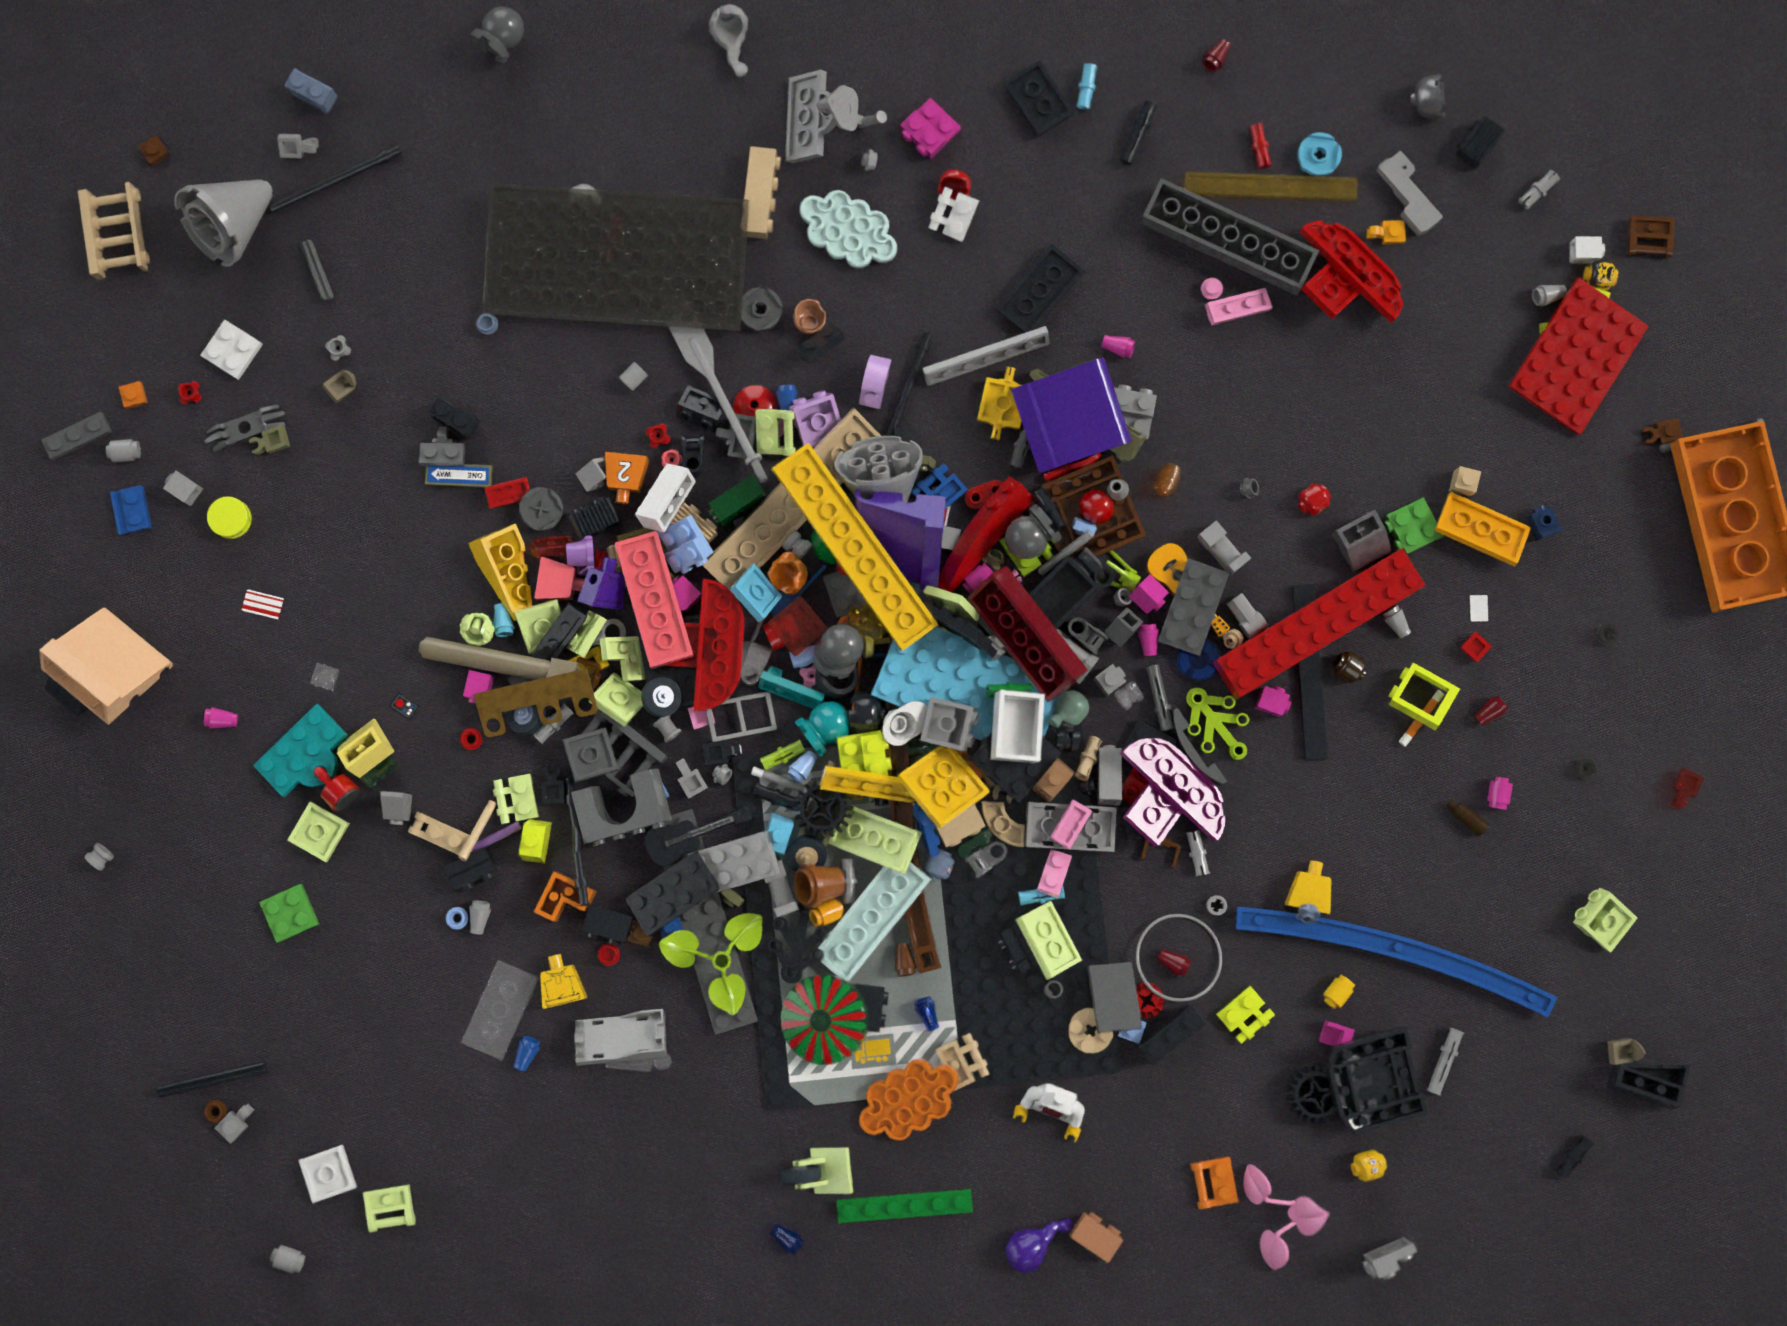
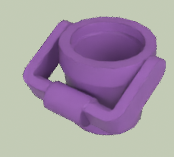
M585 536L578 542L566 544L567 566H577V574L580 576H586L588 569L594 568L592 536Z

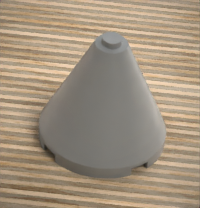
M260 179L187 185L176 192L175 207L177 210L182 209L185 217L180 219L198 248L211 260L214 261L219 258L224 261L221 263L222 266H231L240 260L272 198L273 190L268 182Z

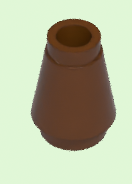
M901 943L895 945V972H897V976L914 975L916 965L909 944Z

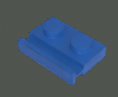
M142 485L110 492L119 535L152 529L145 491Z

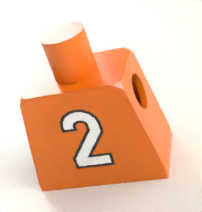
M605 452L607 488L611 491H617L616 503L629 504L630 493H640L649 459L647 456Z

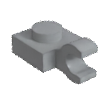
M279 134L277 138L280 158H302L303 152L316 153V148L319 147L317 138L301 140V134Z
M685 759L676 762L683 775L678 781L688 799L708 788L698 769L691 771Z
M247 1104L237 1114L234 1111H230L215 1129L230 1144L233 1143L248 1127L244 1121L254 1109Z

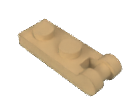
M416 812L414 816L416 818L415 822L408 829L409 833L458 855L470 836L420 812ZM424 822L429 824L426 832L421 830Z

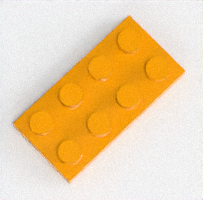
M1450 492L1434 531L1515 567L1518 564L1531 527Z

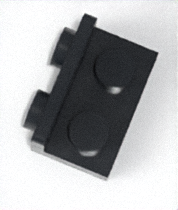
M688 385L678 402L676 417L715 433L724 411L717 397Z

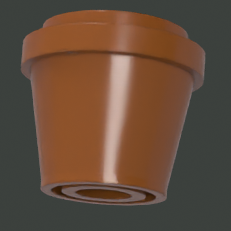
M803 864L798 868L794 877L795 894L804 907L808 909L817 908L821 903L843 895L845 890L844 875L841 869L836 866Z

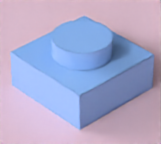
M1074 517L1072 522L1073 529H1076L1075 533L1082 535L1089 530L1094 536L1097 529L1094 523Z
M1141 1021L1142 1028L1140 1030L1119 1031L1117 1036L1139 1044L1146 1022Z

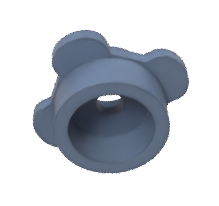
M1303 904L1300 906L1299 914H1296L1295 918L1307 924L1316 923L1317 917H1320L1321 913L1316 906Z

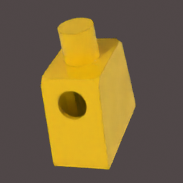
M1310 860L1308 873L1301 871L1296 873L1285 905L1300 908L1303 904H1312L1318 908L1320 913L1330 914L1331 878L1321 876L1322 862Z

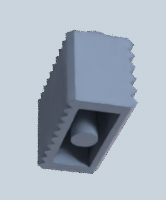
M293 69L285 83L286 89L292 96L298 97L299 100L305 101L307 104L309 103L310 106L313 105L314 108L317 107L318 110L324 111L325 114L329 113L337 99V95L331 87L297 69Z

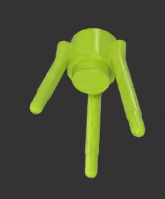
M1114 551L1109 552L1126 569L1122 570L1111 561H1106L1107 565L1121 574L1118 579L1121 584L1113 581L1110 586L1119 589L1127 588L1132 592L1141 577L1137 575V571L1132 569ZM1097 576V580L1099 582H1102L1105 579Z

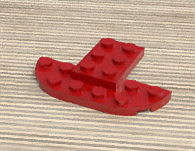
M1314 221L1301 228L1299 233L1315 249L1319 250V253L1329 262L1301 290L1330 319L1339 314L1360 293L1390 323L1398 317L1403 306V300H1401L1400 295L1402 288L1396 275L1356 234L1338 223L1332 225L1323 223V221Z
M703 579L700 623H684L694 656L663 665L697 668L694 711L713 709L724 703L734 693L741 677L745 628L744 613L735 595L724 585L713 580Z

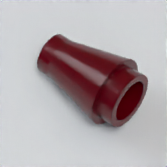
M1221 39L1204 55L1203 66L1211 72L1221 69L1231 47L1230 43Z
M1496 695L1494 698L1491 697L1474 717L1483 726L1504 715L1508 707Z
M1162 949L1157 959L1175 975H1181L1182 977L1186 975L1192 961L1187 959V956Z

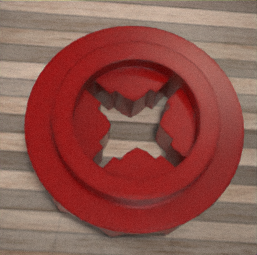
M1145 983L1136 985L1141 1018L1155 1017L1162 1011L1165 1003L1164 998L1152 992ZM1149 983L1156 991L1163 994L1158 986ZM1152 992L1150 1000L1155 1006L1147 1004L1141 1009L1143 1000L1139 997V994L1147 997Z

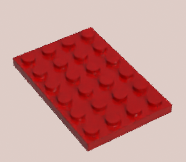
M1579 277L1575 279L1544 331L1508 385V388L1576 435H1580L1649 326Z

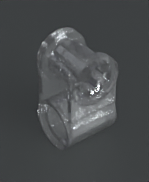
M753 641L751 642L741 671V679L745 684L755 685L758 683L773 649ZM753 669L757 677L747 680V675L744 673L750 672Z
M995 841L982 850H978L964 861L970 864L976 873L975 877L977 879L1006 857L1007 849L1003 843ZM994 845H1000L1004 850L1003 855L999 858L993 857L990 853ZM975 859L978 860V862L980 863V865L982 866V868L979 867V865L977 864V862L975 861Z

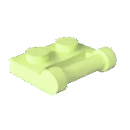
M756 410L757 453L790 456L796 452L795 447H793L792 419L795 418L794 411ZM779 418L784 419L785 446H780Z
M409 1184L363 1193L369 1232H376L380 1228L407 1224V1226L415 1225V1214L413 1212ZM404 1209L405 1212L403 1216L378 1220L375 1217L377 1213Z

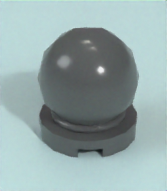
M496 7L485 14L482 20V30L475 28L470 36L473 37L472 41L484 53L487 54L490 51L497 56L495 58L496 61L505 63L510 56L507 49L514 48L521 42L524 35V22L519 13L510 7Z
M1036 503L1028 509L1030 512L1029 516H1020L1014 519L1006 530L1005 544L1008 550L1018 558H1035L1046 549L1048 541H1052L1055 544L1062 539L1059 531L1054 532L1050 524H1052V521Z
M847 624L831 626L822 635L821 641L814 649L813 664L817 670L826 677L828 675L838 677V679L848 677L853 672L856 662L863 652V638L859 631Z

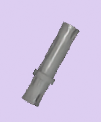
M1450 1027L1446 1042L1440 1048L1442 1052L1427 1088L1428 1091L1441 1095L1454 1057L1458 1056L1459 1052H1457L1464 1032Z

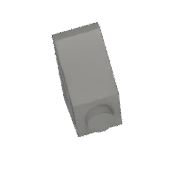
M381 791L383 819L390 820V824L403 825V821H410L412 795Z

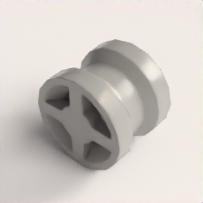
M96 843L94 850L84 856L93 867L100 871L105 868L107 861H111L114 858L113 854L100 843Z

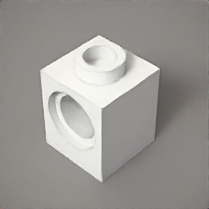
M1576 236L1570 242V263L1592 264V262L1602 259L1605 254V245L1602 244V237Z

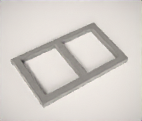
M770 692L730 698L721 704L736 703L741 732L717 737L711 709L706 710L712 742L777 730ZM765 697L771 726L746 731L740 701Z

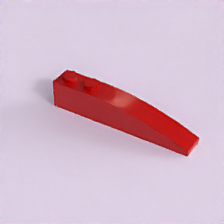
M1008 477L978 511L948 557L939 576V589L953 592L1002 537L1011 522L1018 518L1031 504L1034 498L1020 482Z

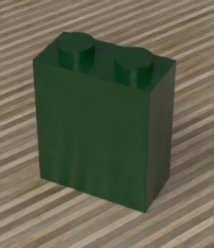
M752 474L708 503L711 508L708 512L716 525L721 524L725 528L732 521L757 507L766 498V495Z

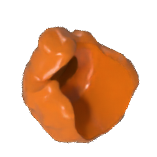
M784 552L772 563L767 575L771 583L778 590L793 595L798 593L805 585L808 572L805 564L794 553Z

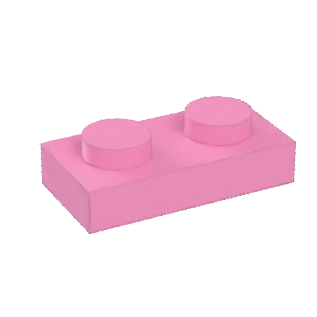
M1053 849L1050 850L1037 889L1038 892L1056 898L1059 897L1072 858L1071 855Z

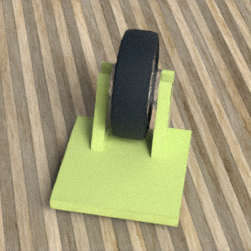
M848 1147L810 1148L811 1158L793 1161V1167L785 1168L780 1172L781 1182L795 1184V1189L814 1187L815 1194L853 1193Z

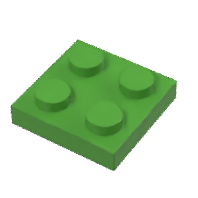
M303 884L294 886L259 902L276 943L319 925Z

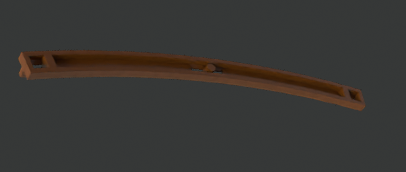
M891 636L889 639V648L893 640ZM886 702V708H888L889 712L899 708ZM909 741L896 746L888 743L889 749H886L887 757H890L892 770L888 771V776L896 777V770H898L899 775L910 767ZM889 800L891 821L915 830L913 803L900 801V805H898V801ZM916 846L910 862L921 870L918 846ZM923 890L905 912L919 974L942 968L929 916L925 890ZM923 953H925V956H926V959H927V963H928V967H927V965H926V962H925V958H924V954H923Z

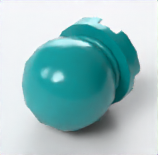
M824 702L817 705L810 713L809 720L805 721L801 717L795 721L820 757L827 753L825 749L827 745L837 744L836 737L847 736L851 729L848 710L842 704L836 702Z

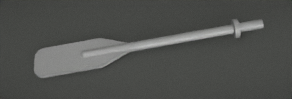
M681 297L666 304L662 309V315L686 362L708 379L747 456L745 460L746 466H752L760 483L766 481L768 478L760 464L762 456L760 453L755 454L714 374V348L690 301L687 298Z

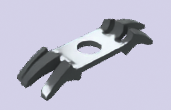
M278 405L260 408L256 412L232 421L217 424L207 430L208 435L214 432L217 433L204 440L205 444L226 438L227 440L221 441L212 448L215 453L224 447L258 435L262 431L279 425L286 427L284 422L266 424L276 418L285 416V412L265 414L280 409ZM249 422L251 426L250 431L245 434L240 433V423Z

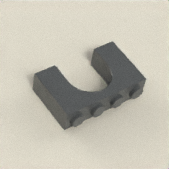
M649 769L630 775L636 797V809L632 817L625 823H619L609 816L605 808L600 786L571 792L584 844L592 843L594 847L605 844V839L612 838L613 841L626 838L625 833L632 832V835L644 833L646 827L651 826L652 830L665 827L664 822L671 821L672 818L659 769Z

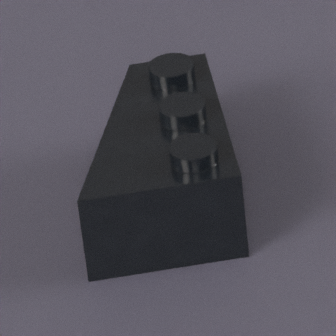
M1614 1065L1611 1067L1606 1087L1669 1110L1681 1107L1691 1065Z

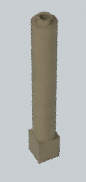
M426 637L419 644V653L425 659L532 680L580 670L576 662L555 658L549 661Z

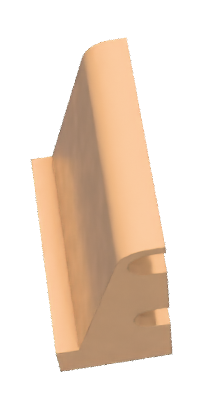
M106 608L100 609L57 640L52 639L40 649L41 669L108 725L129 707L130 700L136 694L140 697L160 678V673L164 668L170 669L173 666L171 661Z

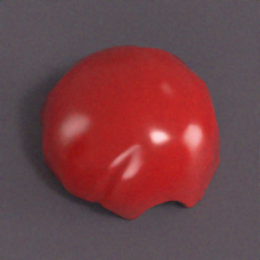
M948 170L942 174L939 180L938 193L942 194L944 188L948 187L953 190L950 198L956 200L959 192L969 196L971 179L965 172L960 170Z
M1092 489L1084 493L1079 500V510L1082 516L1089 522L1103 524L1113 515L1114 502L1104 491Z

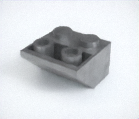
M1375 510L1332 533L1352 572L1392 551L1386 529Z

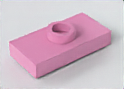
M1072 800L1050 839L1069 850L1092 811L1077 801Z

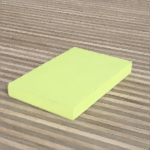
M1051 901L1016 919L1047 980L1082 960Z

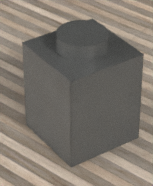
M1126 608L1104 633L1121 647L1135 633L1143 621L1130 609Z

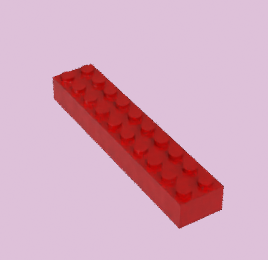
M1403 548L1215 660L1213 664L1231 694L1237 700L1426 585Z

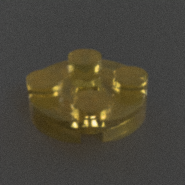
M862 603V607L856 608V605L849 609L847 623L857 629L860 634L870 636L873 639H881L883 634L887 633V630L867 603Z

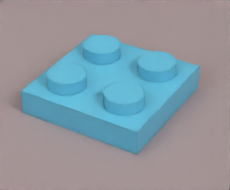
M755 564L749 566L730 588V591L758 622L762 621L782 598V594Z

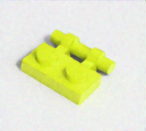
M1248 986L1216 1014L1230 1032L1237 1027L1242 1031L1236 1036V1039L1241 1044L1245 1040H1250L1254 1037V1033L1262 1026H1267L1270 1023L1269 1020L1275 1016L1271 1009H1268L1263 1014L1261 1013L1259 1008L1265 1002L1251 986ZM1253 1014L1257 1019L1247 1027L1244 1021Z

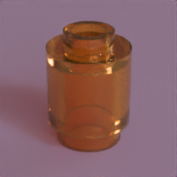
M1166 463L1161 468L1154 484L1158 495L1163 497L1174 495L1182 476L1180 474L1181 468L1170 463Z

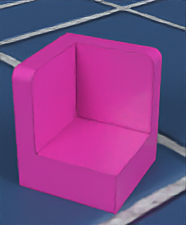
M1325 1020L1319 1041L1331 1046L1351 1041L1354 1029Z

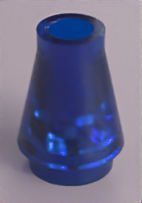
M930 996L915 1001L914 1010L927 1031L939 1028L935 1001Z
M779 1223L770 1233L787 1254L795 1255L804 1243L800 1234L781 1226Z

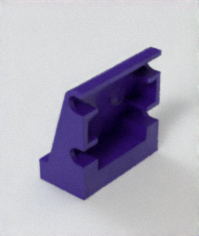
M1104 357L1011 389L1039 473L1132 441Z
M856 489V510L907 580L920 583V590H925L928 585L938 588L946 497L917 494L915 502L907 503L903 500V493L875 491L874 497L867 500L860 496L861 490Z

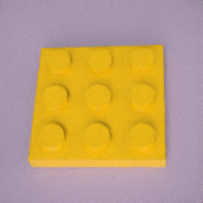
M941 745L897 777L939 830L990 792L955 749Z

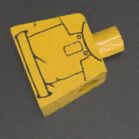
M561 954L548 957L551 970L541 972L543 1009L587 998L575 966L569 965L564 967Z

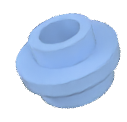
M454 907L447 912L446 922L452 929H461L468 923V913L463 908ZM456 914L461 916V921L458 923L454 920Z

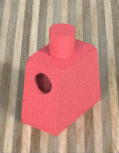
M541 557L535 599L537 601H551L554 599L558 601L573 600L574 591H581L585 579L577 578V569L575 567Z

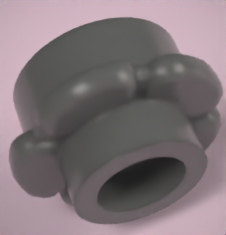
M1244 478L1243 483L1240 484L1241 494L1247 499L1258 495V482L1254 478Z

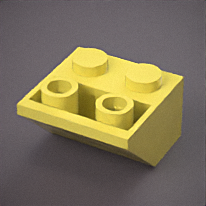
M373 718L339 744L337 754L345 768L360 778L391 755L394 749L377 721Z

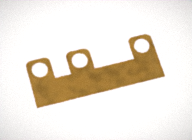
M587 668L473 694L483 731L487 737H494L505 733L506 728L501 712L537 705L540 720L545 725L562 720L559 699L572 697L576 714L580 717L593 715L598 711ZM580 699H590L592 709L588 712L582 711L578 705ZM546 706H553L556 709L557 715L554 719L549 720L544 717L543 710ZM494 718L499 721L500 729L497 732H491L487 729V721Z

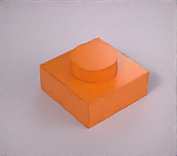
M138 381L119 387L124 408L129 409L147 404L142 382Z

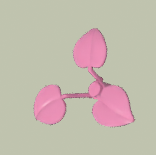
M1249 1164L1246 1167L1243 1186L1245 1194L1251 1202L1261 1204L1264 1200L1266 1203L1290 1205L1288 1216L1292 1222L1275 1234L1271 1230H1266L1260 1239V1250L1264 1260L1272 1269L1277 1270L1287 1263L1289 1257L1287 1245L1283 1239L1279 1238L1280 1235L1296 1224L1302 1234L1306 1236L1313 1235L1323 1226L1329 1213L1304 1196L1297 1198L1296 1201L1268 1198L1267 1196L1271 1193V1186L1266 1176L1254 1165Z

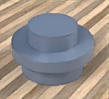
M484 313L476 321L477 329L484 335H491L498 328V320L493 314Z

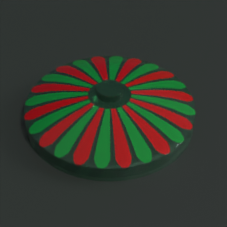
M830 974L808 977L797 983L784 1000L781 1010V1027L785 1040L799 1057L810 1063L831 1065L842 1062L857 1052L867 1035L869 1016L866 1003L857 988L841 977Z

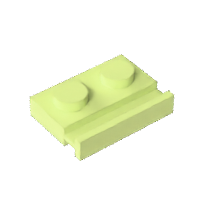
M588 611L587 617L569 640L567 649L585 657L605 624L606 619Z

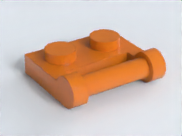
M1229 1156L1190 1164L1191 1171H1194L1199 1197L1197 1202L1198 1209L1238 1202ZM1205 1168L1209 1169L1214 1196L1212 1199L1207 1197L1202 1170Z

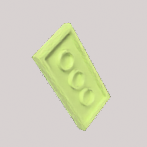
M853 806V810H847V813L853 816L852 819L846 817L844 819L849 824L848 827L841 824L842 833L834 829L835 837L830 836L827 844L905 875L922 833Z

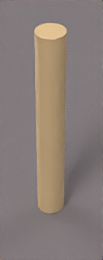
M488 801L460 852L459 859L466 861L497 805L494 801Z

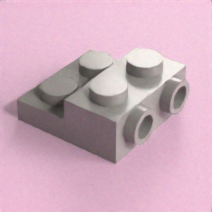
M1118 385V388L1114 387L1126 424L1146 435L1145 441H1148L1157 395H1152L1153 391L1149 389H1140L1139 392L1131 391V387L1127 385Z
M930 697L921 741L967 751L968 747L971 748L974 742V735L971 734L973 725L976 726L979 721V713L976 712L977 707Z
M1402 1237L1363 1254L1365 1258L1363 1266L1367 1274L1371 1275L1372 1278L1388 1279L1395 1275V1271L1400 1270L1397 1260L1400 1262L1409 1260L1417 1250L1414 1243Z

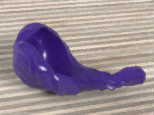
M1067 1217L1061 1221H1051L1041 1230L1023 1229L1022 1231H1015L1006 1246L1007 1260L1015 1270L1023 1273L1036 1271L1043 1261L1047 1246L1053 1239L1054 1234L1057 1230L1064 1233L1071 1232L1073 1229L1072 1220Z

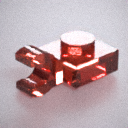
M1682 768L1673 789L1679 792L1673 799L1671 806L1677 809L1685 808L1688 798H1695L1704 777L1686 768Z

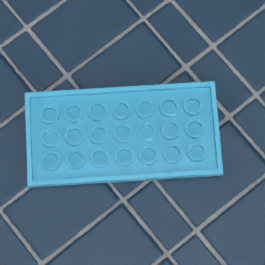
M935 627L903 651L892 640L871 696L899 708L912 701H919L928 707L930 697L977 707L976 712L979 713V721L976 726L973 725L971 734L974 735V739L981 741L982 738L986 739L993 727L994 698L988 699L986 692L995 691L986 690L987 684H1006V682H1012L1013 684L1031 683L1033 690L1024 691L1041 693L1014 659L1003 655L994 661L992 657L963 640L962 637ZM1044 698L1043 737L1049 726L1048 720L1054 713L1057 698L1050 702H1047Z

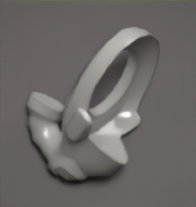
M617 619L606 620L592 645H600V639L606 637L605 629L610 624L618 627L619 637H626L625 626Z

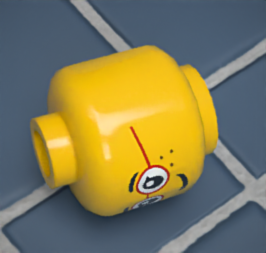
M1373 1149L1356 1154L1351 1164L1352 1173L1363 1182L1381 1178L1387 1168L1384 1156Z

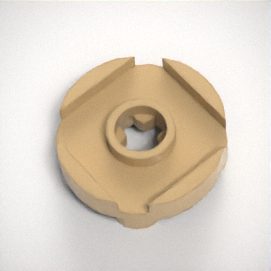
M1081 1009L1071 1018L1068 1028L1069 1038L1077 1049L1085 1053L1100 1052L1109 1045L1113 1038V1032L1097 1033V1030H1095L1093 1037L1090 1034L1086 1035L1085 1031L1088 1024L1092 1027L1096 1026L1094 1009Z

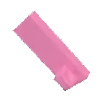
M1266 288L1208 302L1205 305L1211 325L1272 309Z

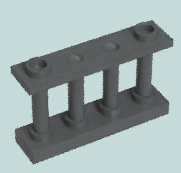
M598 709L597 713L594 714V719L582 734L595 731L602 722L605 723L608 720L613 724L612 731L608 735L611 745L619 735L626 734L631 738L628 741L630 744L616 760L618 771L605 775L620 787L618 791L626 798H629L630 795L636 798L632 790L631 777L624 784L615 775L635 750H639L641 747L648 752L645 755L647 758L634 774L648 770L657 761L664 763L668 756L628 724L624 727Z

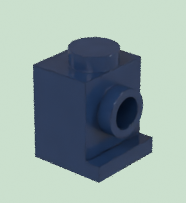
M1539 506L1532 509L1533 514L1527 517L1537 541L1563 530L1552 507ZM1543 517H1546L1548 524L1543 522Z

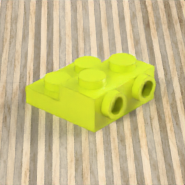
M880 730L836 737L842 769L888 775V771L892 770L890 757L886 758L885 749H889V745Z

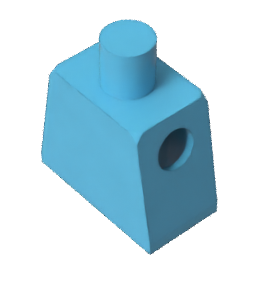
M771 812L765 831H769L775 856L780 859L785 853L794 823L792 818Z

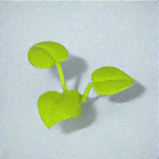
M747 913L732 918L724 930L725 936L731 940V943L725 952L717 951L713 956L696 951L699 946L698 939L694 933L688 930L675 931L660 940L659 946L662 954L670 963L677 967L685 968L693 965L695 955L711 960L713 966L721 970L722 978H716L711 982L708 990L710 1000L718 1008L731 1015H735L744 1001L746 989L743 979L738 974L733 973L726 977V969L731 964L729 954L734 944L741 951H750L757 947L762 937L761 915Z

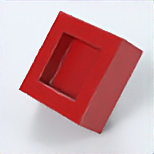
M1475 631L1463 643L1460 649L1477 663L1492 645Z

